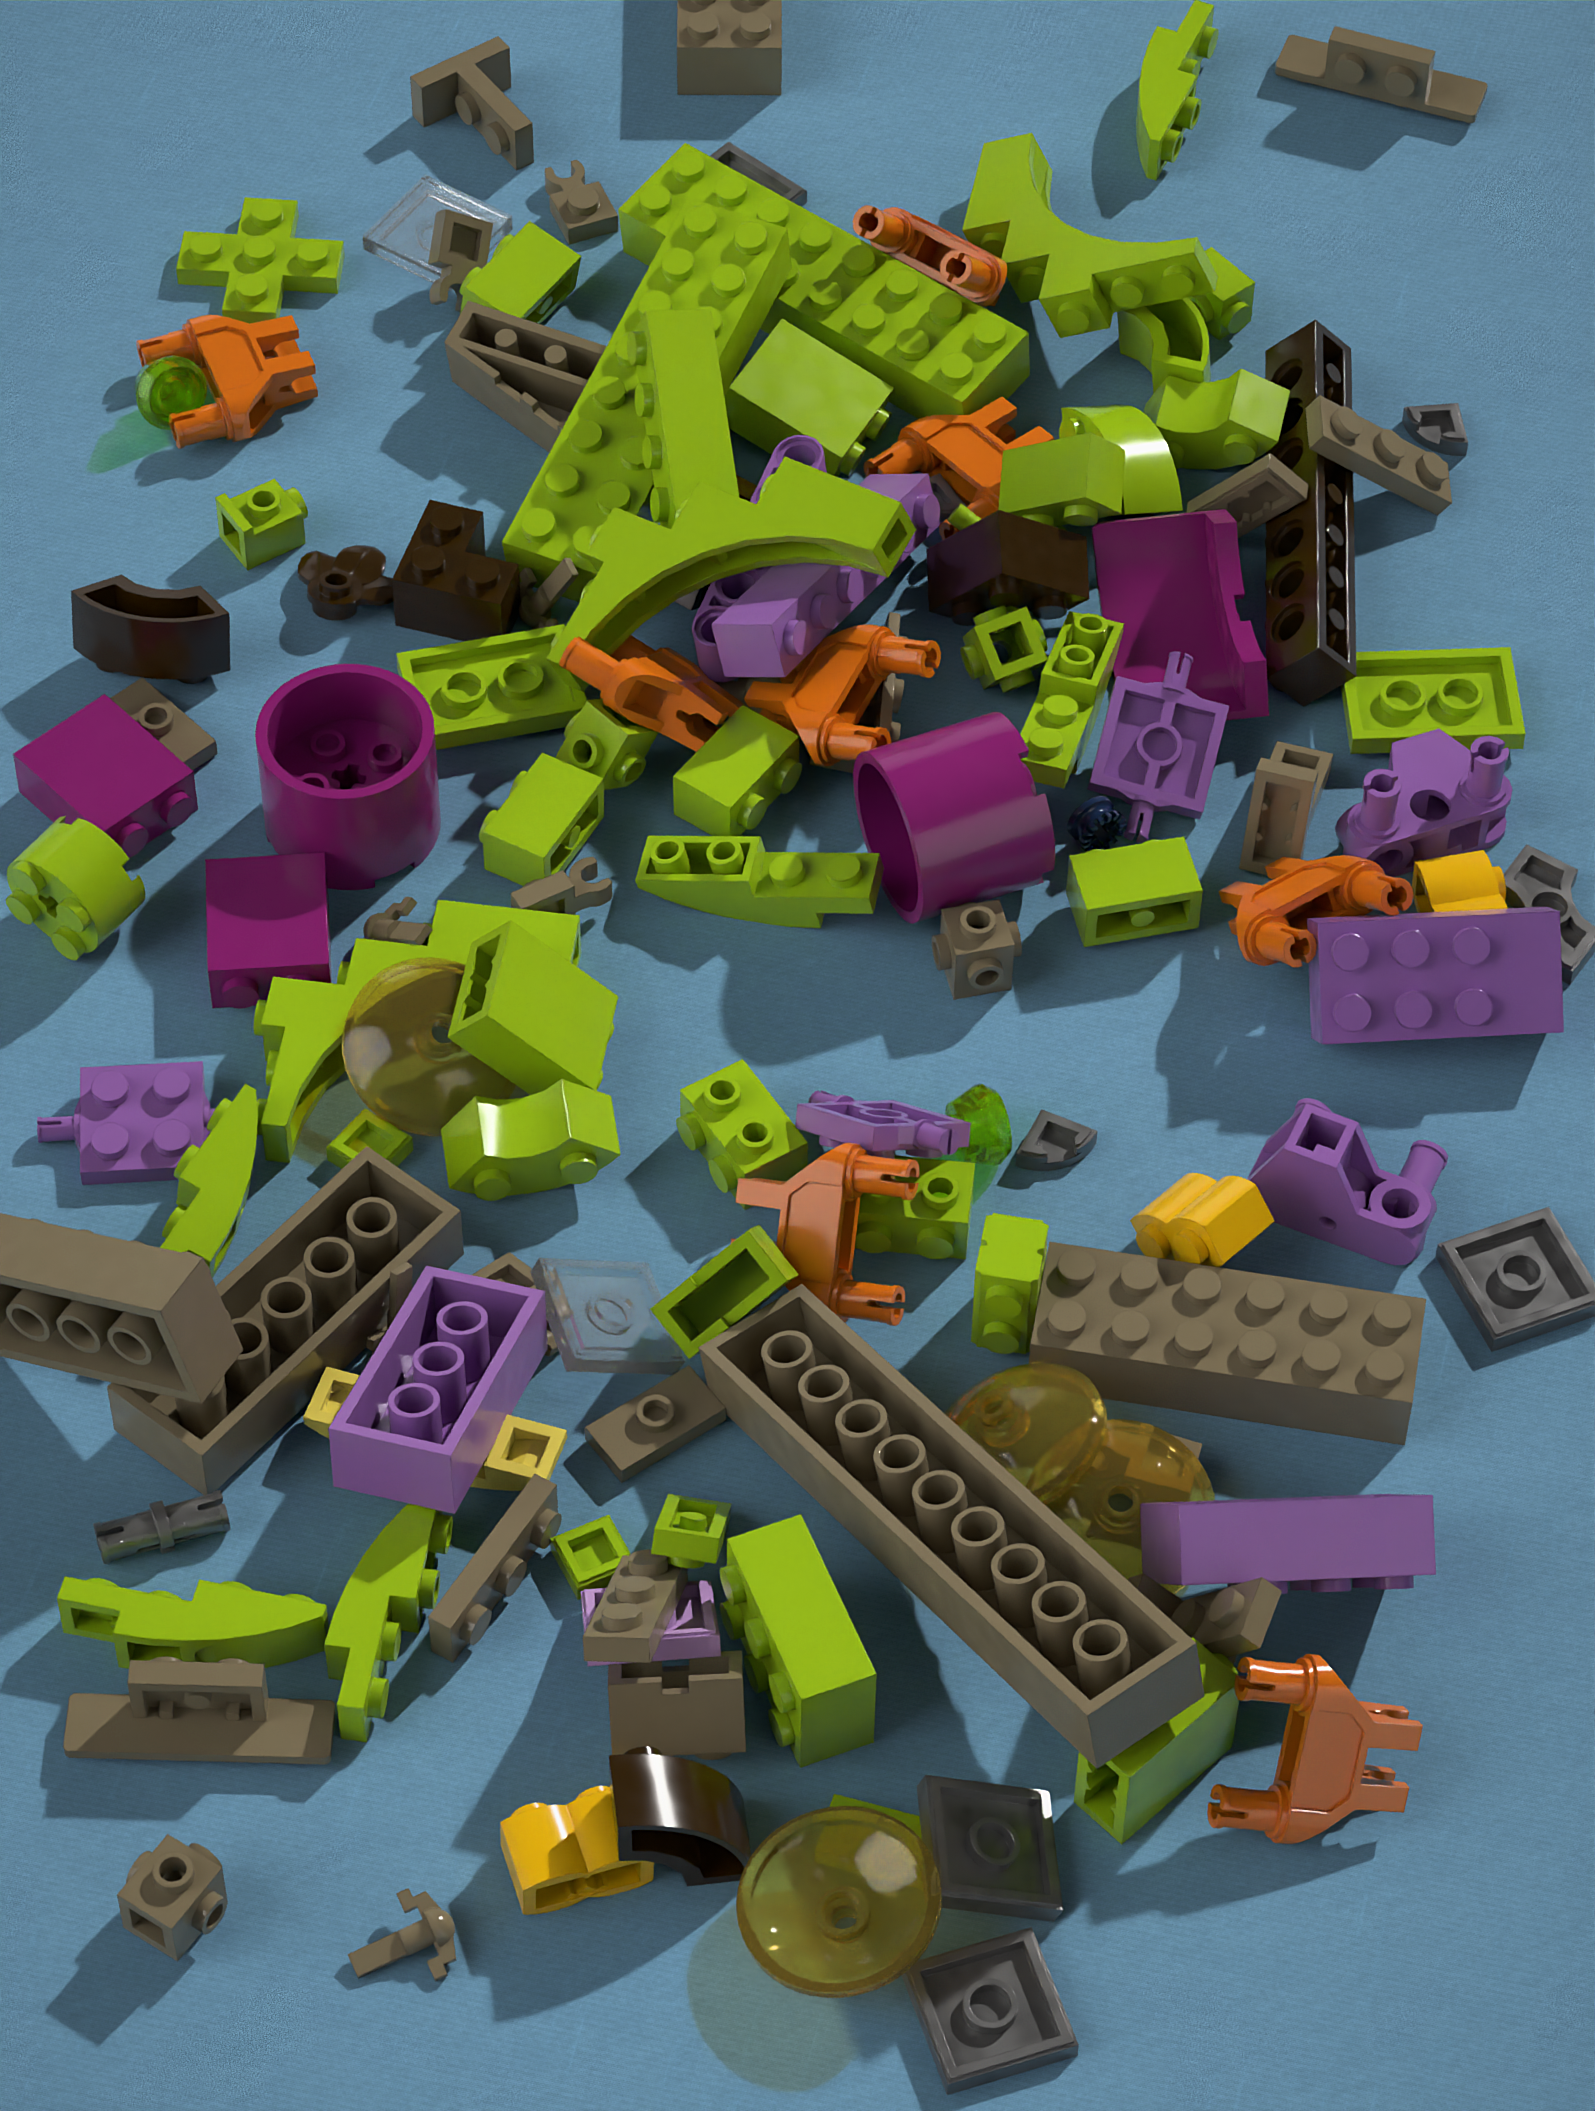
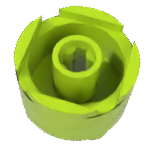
M63 816L53 822L9 864L7 868V881L12 893L6 898V904L18 920L29 925L34 923L46 935L51 937L53 945L63 956L70 960H78L84 953L93 952L144 902L145 887L140 875L131 881L127 872L122 867L129 860V857L110 836L94 824L77 818L71 825L66 824V816Z

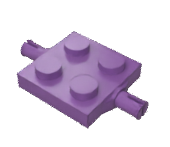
M1178 651L1169 653L1163 682L1142 683L1120 676L1116 677L1087 788L1090 791L1120 798L1127 804L1132 805L1124 837L1133 841L1138 821L1141 820L1136 840L1138 843L1148 841L1154 811H1169L1200 820L1229 710V705L1202 699L1189 689H1186L1193 657L1189 654H1184L1179 673L1177 674L1176 670L1181 652Z
M203 1061L80 1067V1099L74 1110V1116L37 1117L38 1142L75 1140L80 1153L82 1185L179 1180L174 1177V1171L185 1151L192 1144L200 1148L211 1133L207 1130V1125L215 1109L210 1108V1103L205 1094Z
M821 1090V1092L815 1091L810 1096L808 1103L797 1104L795 1126L797 1129L819 1135V1144L835 1148L849 1142L860 1144L870 1156L894 1159L895 1150H906L905 1153L911 1156L940 1158L943 1154L947 1155L948 1153V1155H952L957 1151L958 1147H969L971 1122L895 1100L861 1101L854 1100L850 1096H836Z

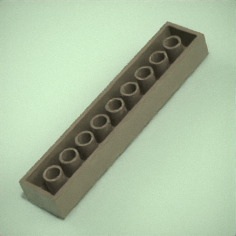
M800 1284L698 1347L707 1386L726 1407V1415L1096 1768H1099L1205 1696L1196 1642L803 1284Z

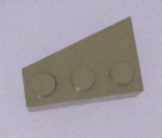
M471 301L466 303L444 342L452 382L549 453L606 348L605 345Z

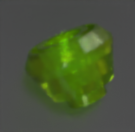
M167 356L153 360L143 366L135 380L134 389L138 409L148 423L159 429L171 430L169 414L193 410L205 404L207 396L205 376L193 361L185 357Z
M979 1083L946 1105L945 1115L971 1122L969 1147H958L955 1152L956 1157L961 1162L991 1166L1001 1165L1012 1150V1133L1008 1114L999 1093L995 1089Z

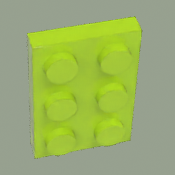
M565 624L396 653L399 676L419 690L432 711L436 750L566 727L569 721L582 710L587 699L585 692L566 685L546 659L551 651V644L555 635L561 628L565 627Z
M1511 647L1356 652L1357 677L1340 686L1350 754L1390 753L1393 742L1438 728L1469 750H1471L1472 743L1483 736H1493L1505 742L1503 749L1507 747L1508 749H1523L1526 733Z

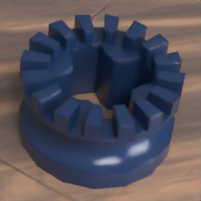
M1096 796L1083 802L1075 809L1068 820L1067 831L1075 840H1079L1081 848L1087 852L1094 849H1103V847L1109 849L1108 842L1112 841L1115 844L1118 841L1115 836L1121 837L1123 835L1122 830L1126 829L1127 825L1125 824V817L1119 811L1114 810L1113 803L1106 796Z

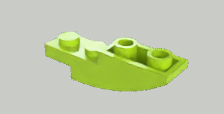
M1194 0L1177 32L1157 26L1147 46L1139 81L1136 118V141L1146 178L1157 181L1167 161L1171 163L1176 161L1181 149L1185 129L1192 130L1199 118L1202 101L1195 98L1200 63L1203 58H1211L1219 35V30L1212 27L1214 5Z
M1068 612L1042 670L1039 693L1020 733L1029 750L1028 757L1020 760L1028 767L1034 782L1064 789L1070 774H1076L1109 683L1122 638L1124 623L1107 620L1097 614Z
M648 835L635 881L637 887L665 900L718 916L785 927L821 928L825 913L873 914L884 866L880 853L765 852L761 836Z
M246 1083L233 1101L224 1098L216 1107L207 1125V1130L211 1133L201 1147L198 1148L192 1144L178 1162L174 1171V1177L179 1179L176 1199L178 1206L170 1215L162 1231V1237L166 1239L160 1248L177 1252H190L203 1257L211 1271L212 1278L222 1264L237 1233L247 1202L256 1151L258 1111L256 1089Z
M409 1503L404 1506L384 1527L364 1553L344 1588L334 1611L324 1643L328 1679L343 1680L337 1702L341 1739L367 1742L372 1718L382 1719L387 1706L389 1680L382 1678L385 1662H396L402 1631L419 1633L424 1608L434 1610L436 1607L440 1587V1571L433 1570L437 1553H448L453 1527L452 1516L444 1515L443 1511Z
M65 1576L57 1596L63 1633L114 1643L118 1667L129 1669L130 1660L150 1661L157 1657H174L183 1662L215 1663L223 1659L236 1658L253 1664H264V1667L268 1668L294 1662L325 1651L324 1643L329 1630L326 1604L316 1603L311 1598L300 1594L281 1596L255 1591L235 1581L215 1583L199 1579L192 1601H187L167 1591L156 1590L147 1593L118 1587L113 1582L102 1578L82 1580Z

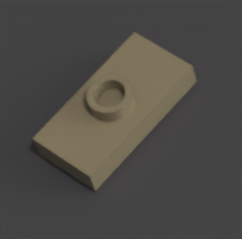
M1270 453L1188 501L1186 513L1226 509L1237 521L1238 538L1306 500L1308 484Z
M143 677L110 698L191 770L196 769L218 754L216 740Z
M688 1365L585 1427V1440L620 1482L623 1483L726 1421V1407Z

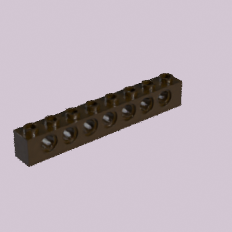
M1316 319L1265 351V379L1290 390L1279 440L1266 452V455L1271 453L1308 484L1306 500L1266 522L1265 630L1267 679L1275 689L1285 692L1303 707L1357 677L1353 471L1309 449L1306 407L1320 395L1341 407L1345 406L1352 409L1351 348Z

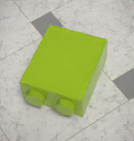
M781 319L728 388L725 396V405L729 429L771 455L777 445L787 437L808 435L815 438L822 445L828 474L838 477L842 472L850 476L866 451L862 443L867 437L876 441L892 416V413L886 410L885 407L894 387L791 323Z
M510 920L471 943L447 1038L530 1095L546 1090L561 1079L597 1091L603 1079V1071L601 1069L607 1043L614 1032L613 1018L618 996Z
M1194 1637L1191 1639L1197 1644L1205 1696L1099 1768L1090 1763L1080 1752L1078 1753L1074 1803L1121 1845L1232 1748L1239 1704L1234 1689L1235 1675H1238V1672L1227 1657L1220 1653H1211Z

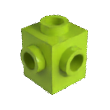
M1004 605L974 617L973 620L976 626L962 637L965 646L960 648L961 658L972 680L979 678L983 690L1000 684L1003 693L1033 682L1035 679L1032 671L1048 660L1045 653L1048 650V646L1039 622L1036 619H1031L1027 606L1008 613ZM993 644H1001L1006 648L1008 659L1005 663L1000 662Z
M602 698L587 700L582 710L567 724L564 731L565 740L555 757L603 778L604 790L626 787L636 781L642 774L646 766L644 758L659 732L629 721L605 706Z

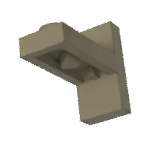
M499 36L410 76L412 114L423 127L458 112L465 124H472L482 134L492 152L496 155L501 154L516 171L534 163L533 124L502 92L511 87L510 47Z
M1277 741L1270 759H1260L1255 773L1239 869L1267 875L1265 866L1283 856L1303 860L1307 832L1330 774L1333 759L1332 753Z
M1144 1573L1128 1578V1581L1190 1638L1194 1637L1211 1653L1223 1654L1233 1665L1238 1654L1261 1648L1282 1592L1266 1579L1260 1577L1183 1601Z

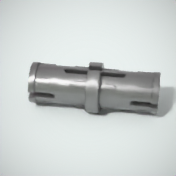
M213 1491L211 1494L164 1506L162 1500L149 1504L150 1510L103 1523H94V1531L103 1564L160 1548L162 1554L175 1550L174 1544L221 1531H230L229 1518L225 1503L222 1504L223 1496L221 1491Z

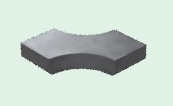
M1526 844L1504 873L1506 883L1505 901L1513 908L1549 907L1560 911L1562 981L1571 985L1595 952V926L1581 916L1572 898L1571 890L1576 883L1578 869Z

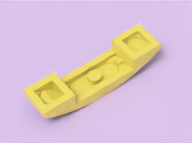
M326 1367L303 1416L304 1425L329 1439L328 1428L360 1375ZM507 1414L491 1451L470 1487L522 1491L534 1474L550 1480L567 1440V1430Z

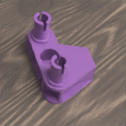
M1439 728L1393 742L1388 769H1374L1367 773L1363 782L1362 802L1346 810L1336 823L1335 832L1344 847L1343 855L1357 856L1374 861L1380 865L1385 875L1396 877L1412 872L1414 870V861L1479 851L1499 843L1505 834L1507 823L1505 813L1512 795L1511 783L1504 775L1505 763L1508 760L1509 754L1508 747L1503 749L1505 742L1497 737L1483 736L1476 739L1471 745V750H1469Z
M1311 1098L1299 1100L1295 1106L1296 1109L1293 1116L1267 1139L1247 1180L1253 1182L1258 1187L1275 1220L1274 1223L1383 1263L1405 1265L1412 1262L1423 1251L1426 1232L1437 1211V1204L1431 1192L1441 1171L1447 1164L1448 1155L1446 1151L1434 1142L1417 1140L1413 1142L1399 1176L1379 1169L1359 1122L1332 1113L1324 1103Z

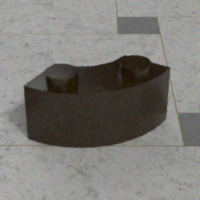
M121 574L71 591L73 648L90 661L96 663L97 668L100 670L151 679H177L186 684L200 683L206 680L208 676L230 671L229 612L201 586L180 590L155 589L136 584Z
M636 1747L624 1754L609 1755L610 1794L619 1861H649L667 1865L682 1874L687 1887L754 1879L744 1800L739 1789L727 1776L709 1766L692 1760L662 1755L661 1751L654 1747Z

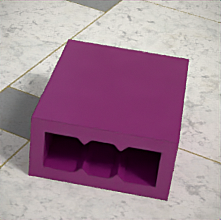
M103 694L13 753L19 792L52 822H55L59 817L66 816V824L71 825L77 818L94 824L110 836L129 858L138 854L146 844L171 827L184 823L192 813L198 810L194 771L106 694Z
M325 852L205 859L207 963L212 1008L232 1007L243 1009L256 1006L259 999L267 1000L273 977L332 983L329 894Z

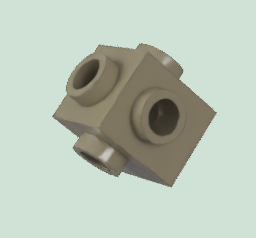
M1000 899L980 903L968 902L957 907L941 909L940 934L932 935V952L938 971L944 970L953 1000L1011 990L1014 957L1022 955V944L1017 923L1015 921L1007 922Z
M169 1834L165 1836L153 1852L146 1851L136 1859L129 1870L126 1884L117 1894L123 1928L177 1962L201 1933L206 1935L216 1928L223 1918L228 1904L223 1869L217 1857L199 1844L191 1843L187 1846Z

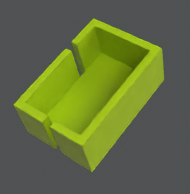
M799 1514L728 1538L727 1566L719 1570L727 1601L720 1603V1613L730 1639L733 1641L741 1638L748 1655L744 1656V1665L754 1692L758 1694L765 1691L772 1708L768 1710V1717L778 1745L781 1748L790 1745L799 1767L802 1768L874 1743L877 1674L802 1515Z

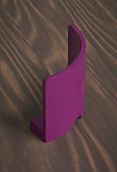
M1226 509L1105 521L1095 524L1092 528L1101 616L1107 620L1124 623L1122 638L1112 669L1114 682L1117 676L1142 683L1163 682L1169 653L1178 651L1181 652L1176 670L1177 674L1179 673L1184 654L1186 653L1193 657L1186 689H1189L1202 699L1229 705L1226 721L1269 716L1267 661L1257 643L1251 620L1240 621L1235 600L1243 599L1245 596L1239 556L1237 521Z

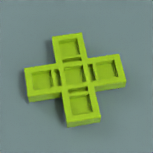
M245 197L237 234L184 231L176 266L178 284L226 287L222 306V316L249 324L280 317L284 291L338 294L345 258L344 241L295 238L299 218L297 200Z

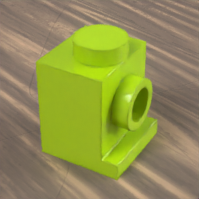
M1210 247L1205 250V253L1218 276L1215 292L1189 298L1204 318L1208 332L1216 339L1221 340L1231 333L1234 334L1241 331L1251 322L1255 282L1214 248Z
M274 478L231 499L225 493L215 497L219 536L247 571L306 544L304 519L308 517V510L302 495L296 488L292 487L284 490Z

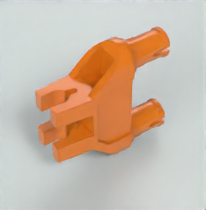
M865 205L855 213L852 221L855 233L870 240L873 247L982 307L988 305L995 307L1007 277V264L1004 260L898 207L880 210L873 206Z
M203 315L187 319L186 324L182 326V330L146 340H137L138 356L146 375L174 366L192 363L194 367L198 366L215 401V403L193 410L169 414L171 432L178 449L224 436L226 440H232V442L249 439L263 428L276 410L318 397L317 386L311 376L316 374L315 364L309 351L300 352L295 339L299 338V329L292 315L250 324L220 315Z
M1002 396L970 415H931L911 422L901 429L896 443L876 457L864 462V473L866 477L870 474H912L915 471L929 474L932 477L940 473L966 504L967 508L983 519L996 512L999 508L1003 451L1054 440V437L1041 426H1037L1015 439L1016 430L1007 423L1017 417V407ZM948 519L939 525V533L942 540L960 531L947 521Z
M866 624L849 627L824 638L786 677L780 678L782 683L753 681L744 696V700L748 707L762 708L759 714L799 735L815 765L832 766L840 760H856V757L861 752L891 743L890 733L886 728L857 725L882 680L885 681L891 673L919 675L924 678L933 677L935 674L933 668L938 669L941 660L940 647L936 641L932 640L921 641L896 637L885 626Z
M632 635L610 656L583 638L575 637L565 649L559 662V666L600 690V698L603 699L605 706L629 721L659 732L696 752L720 729L714 724L724 723L727 715L731 717L742 705L746 706L709 679L689 659L669 647H660L654 650Z
M1350 855L1332 856L1309 861L1283 856L1265 866L1268 878L1273 879L1266 884L1257 885L1236 881L1218 891L1222 903L1231 904L1237 909V917L1228 921L1231 933L1238 937L1240 950L1245 960L1261 966L1282 962L1293 968L1302 967V962L1309 963L1316 955L1317 944L1313 934L1307 931V918L1364 916L1374 909L1382 911L1387 915L1395 916L1399 914L1398 910H1407L1413 900V889L1407 880L1385 875L1383 869L1376 862Z
M848 1142L823 1154L786 1182L762 1178H738L735 1203L780 1209L777 1242H773L799 1274L786 1285L789 1291L803 1284L844 1322L848 1318L887 1323L890 1326L899 1325L903 1317L904 1308L883 1306L880 1302H905L904 1288L900 1285L889 1286L854 1281L852 1268L861 1195L868 1193L898 1197L908 1201L912 1200L917 1193L919 1183L897 1181L894 1177H919V1164L916 1160L870 1156L860 1144Z
M1305 1654L1297 1659L1295 1663L1255 1660L1251 1657L1240 1659L1237 1667L1238 1671L1248 1674L1247 1676L1235 1675L1234 1689L1238 1700L1290 1704L1273 1785L1269 1786L1268 1790L1226 1787L1223 1784L1214 1785L1210 1796L1214 1800H1220V1803L1208 1802L1207 1815L1211 1827L1217 1829L1225 1827L1264 1831L1266 1837L1270 1838L1274 1843L1295 1844L1320 1834L1354 1810L1404 1813L1410 1787L1405 1782L1394 1781L1396 1773L1392 1768L1365 1765L1368 1748L1418 1751L1423 1725L1418 1720H1408L1409 1711L1404 1706L1358 1701L1320 1655Z

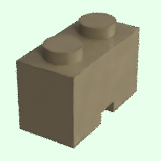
M742 1650L721 1651V1656L692 1658L689 1659V1665L663 1666L662 1661L608 1665L612 1755L624 1754L630 1749L643 1746L657 1748L665 1756L695 1755L704 1760H718L726 1758L735 1752H746Z

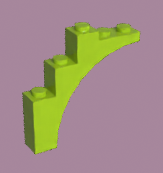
M1032 132L983 144L962 231L968 242L1006 262L1007 278L1020 302L1024 303L1039 299L1060 338L1108 329L1111 326L1113 313L1215 292L1218 276L1198 237L1165 242H1120L1084 233L1065 224L1052 212L1050 190L1053 171Z
M788 457L783 458L776 472L771 474L763 483L757 504L698 482L690 498L684 500L679 506L671 529L613 507L604 524L599 525L594 531L589 549L586 552V556L598 573L583 588L579 605L567 625L561 628L555 635L551 644V651L546 659L566 685L584 692L589 684L559 666L565 649L575 637L583 638L610 656L644 622L677 599L721 578L760 567L817 563L849 566L888 578L915 533L916 528L901 502Z
M438 900L433 923H423L427 924L432 931L422 945L356 938L351 960L341 961L337 984L273 977L267 1000L259 999L256 1004L253 1023L254 1035L263 1037L265 1061H267L265 1081L266 1086H270L267 1099L258 1098L257 1135H262L265 1160L290 1163L303 1125L325 1091L357 1059L390 1036L432 1016L455 1009L473 941L512 920L578 967L581 957L580 916Z

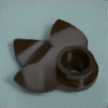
M366 545L350 546L341 550L336 557L317 550L310 551L301 558L298 564V578L307 585V598L312 604V610L321 618L334 621L346 620L357 613L359 605L382 606L394 601L392 578L383 576L386 556L375 547Z

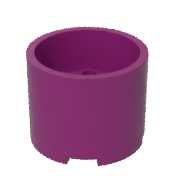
M334 664L315 668L290 679L280 686L262 707L255 730L267 841L271 843L279 855L325 852L329 889L364 890L375 888L376 879L394 874L408 865H411L413 868L418 867L435 846L441 824L434 719L424 696L415 686L401 676L382 668L362 664Z
M991 712L861 752L856 757L853 771L854 796L864 842L868 853H880L884 866L881 886L893 908L908 923L914 924L941 915V909L957 907L968 902H984L1044 883L1043 873L1054 870L1055 839L1046 794L1037 795L1033 777L1028 767L1020 760L1028 757L1029 750L1018 730L1002 713Z

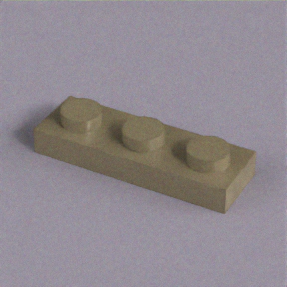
M1321 395L1306 407L1309 449L1437 516L1452 504L1448 463L1443 461L1437 454L1424 451L1400 438L1392 430L1383 429L1358 416L1352 409L1345 406L1341 407Z
M537 1474L532 1476L428 1616L431 1651L454 1663L468 1643L475 1645L483 1637L489 1626L493 1608L503 1595L510 1597L515 1593L525 1576L529 1559L538 1547L542 1549L547 1548L550 1545V1538L556 1536L560 1528L562 1516L558 1513L557 1484Z
M651 1549L636 1551L629 1556L623 1555L583 1635L584 1661L651 1663L687 1585V1568L669 1564L667 1556L651 1554Z

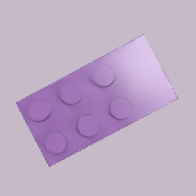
M1549 907L1405 913L1395 916L1385 914L1307 918V931L1313 934L1317 944L1316 955L1308 963L1311 1038L1321 1044L1564 1032L1559 910Z
M426 1266L328 1428L333 1486L455 1514L491 1451L506 1415H511L548 1349L545 1291Z
M1367 1494L1140 1503L1142 1571L1159 1584H1227V1587L1263 1577L1282 1591L1281 1594H1287V1581H1290V1590L1341 1592L1351 1591V1578L1353 1588L1409 1589L1414 1588L1413 1576L1436 1575L1433 1495Z

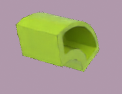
M1189 297L1117 312L1120 353L1138 360L1151 372L1153 394L1168 375L1190 382H1211L1207 326L1200 311Z
M1242 368L1229 378L1213 382H1190L1168 375L1145 404L1143 413L1154 422L1161 432L1170 450L1176 469L1205 470L1227 468L1253 462L1255 458L1266 453L1278 442L1290 390Z
M1121 404L1061 408L1062 422L1059 428V439L1091 432L1126 449L1121 514L1118 515L1183 511L1180 485L1172 455L1161 432L1146 414L1133 406Z
M564 1079L559 1080L544 1091L523 1098L498 1100L475 1096L441 1129L449 1188L476 1194L478 1198L486 1201L500 1200L511 1195L543 1192L568 1184L586 1183L595 1178L600 1169L621 1155L611 1096Z

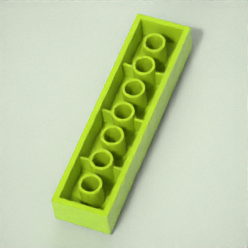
M684 143L618 209L624 253L647 266H650L686 197L787 228L792 268L760 329L770 335L781 319L786 320L894 387L888 402L918 419L943 414L970 415L1002 396L1007 400L1030 376L1029 332L687 143Z
M686 197L502 540L505 560L519 564V574L524 568L532 569L538 581L533 587L539 588L564 558H571L579 576L563 593L562 597L579 602L583 588L598 573L586 556L591 537L596 528L604 524L613 507L654 522L650 511V495L654 488L652 469H646L643 463L642 446L647 433L644 417H638L635 409V390L639 383L637 365L632 366L628 360L627 341L629 333L635 331L646 310L711 309L725 397L792 268L787 228Z

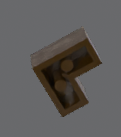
M429 500L392 578L395 626L459 641H469L511 633L519 616L518 607L521 601L519 564L486 557L484 516L482 511Z
M997 510L926 549L929 612L952 618V621L958 625L974 626V617L1004 605L1005 607L1013 606L1019 609L1027 606L1028 611L1033 612V616L1044 620L1058 619L1065 616L1067 610L1090 599L1086 536Z

